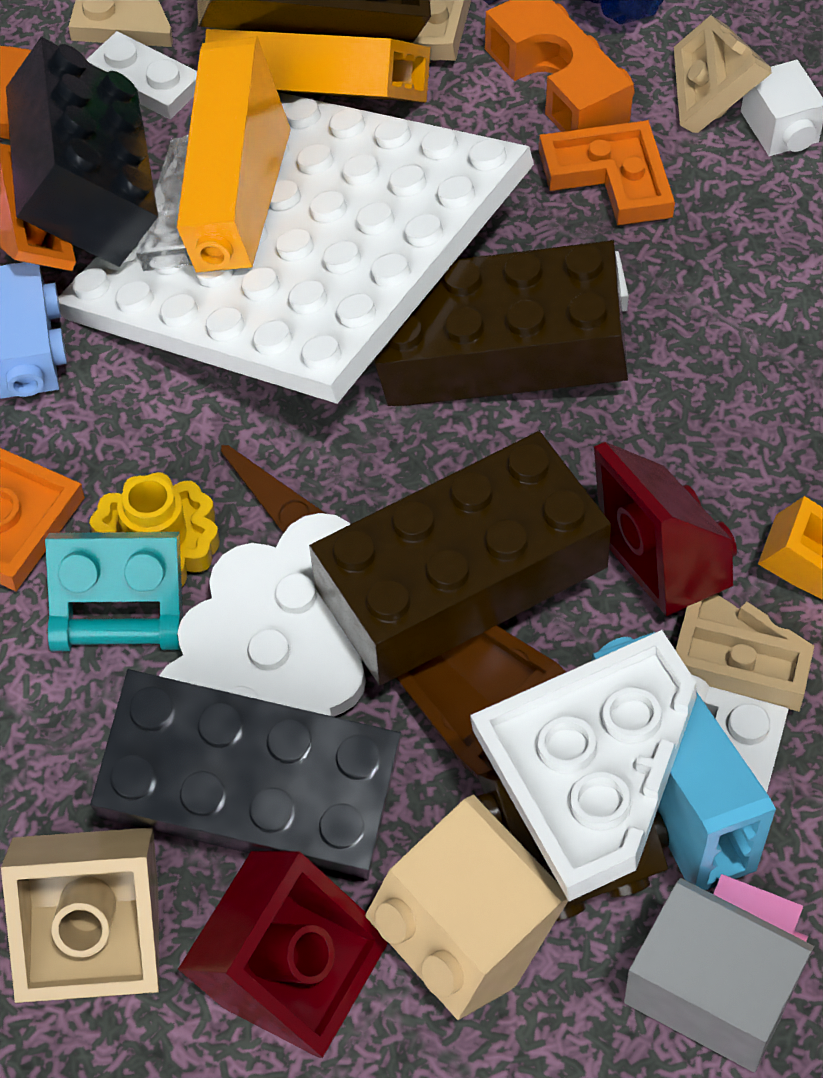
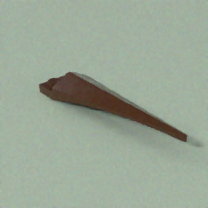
M221 445V452L283 534L292 523L302 517L325 513L229 445ZM496 625L395 679L463 767L467 768L479 780V774L494 768L473 732L470 715L566 673V671L554 660Z

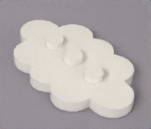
M325 513L308 515L288 527L281 536L276 548L270 545L249 543L236 546L223 554L214 565L209 580L212 598L191 608L180 622L178 640L183 656L168 664L159 676L333 717L355 706L363 695L366 684L362 660L315 588L309 549L310 544L350 525V523L337 515Z

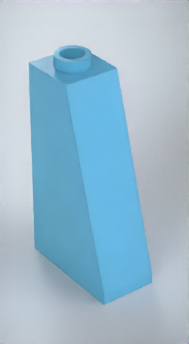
M656 632L636 639L631 637L617 638L604 645L599 652L593 653L592 661ZM697 693L693 710L657 810L668 832V847L684 879L704 890H708L717 886L721 874L737 879L757 871L776 808L767 792Z

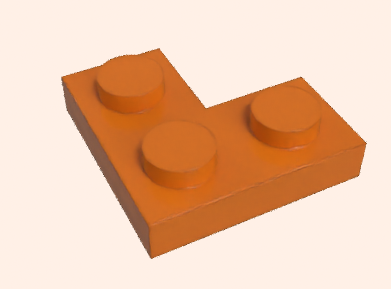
M649 120L539 135L538 151L550 191L605 184L617 225L673 218L675 201Z

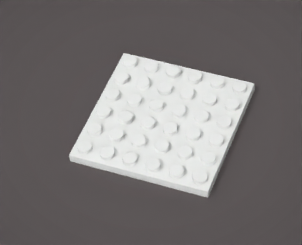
M278 92L291 131L253 267L195 272L177 229L185 163H183L177 172L155 194L159 217L126 260L118 267L96 256L58 297L61 317L78 324L338 404L532 168L534 163L529 146Z

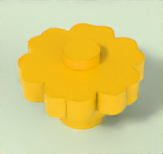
M161 472L152 473L147 476L130 477L124 483L122 494L108 493L103 495L98 502L97 510L92 514L89 522L91 532H180L182 587L187 580V571L202 572L207 570L212 563V555L216 553L220 546L218 527L214 523L215 511L212 499L203 493L195 482L182 481L172 485L168 475Z

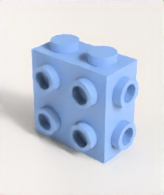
M23 262L0 266V399L15 396L28 397L41 392L59 390L56 365L67 364L61 328H51L50 319L61 318L55 282L44 284L40 265Z

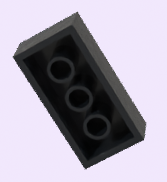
M40 37L6 86L16 217L120 267L159 217L138 89L123 74L117 71L106 72L89 63L75 48L66 44L58 46Z
M127 669L90 806L101 819L139 828L153 827V831L241 852L300 851L322 871L368 881L398 756L401 732Z

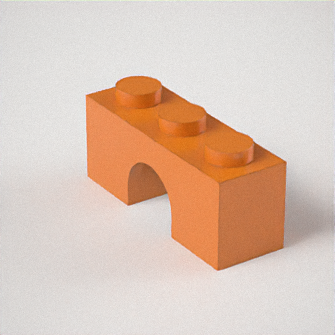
M509 0L486 11L485 50L514 81L536 72L553 73L547 76L545 115L561 132L630 122L632 100L635 93L634 83L625 69L616 66L601 50L594 37L586 35L577 26L561 4L555 3L553 0Z

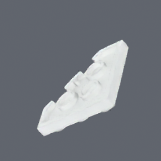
M662 630L470 715L475 736L568 901L636 871L697 698L696 681Z

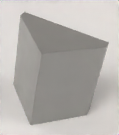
M680 878L676 882L629 969L624 1003L755 1073L815 946Z

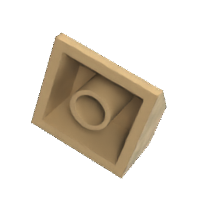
M473 794L463 799L388 871L365 916L378 930L384 940L390 943L421 978L427 988L437 996L457 1020H460L509 992L518 984L568 900L555 879Z
M153 827L13 837L1 865L15 1003L159 992V901Z

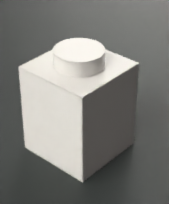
M798 60L772 66V74L743 96L741 113L768 156L786 151H802L811 144L819 142L823 126V97Z

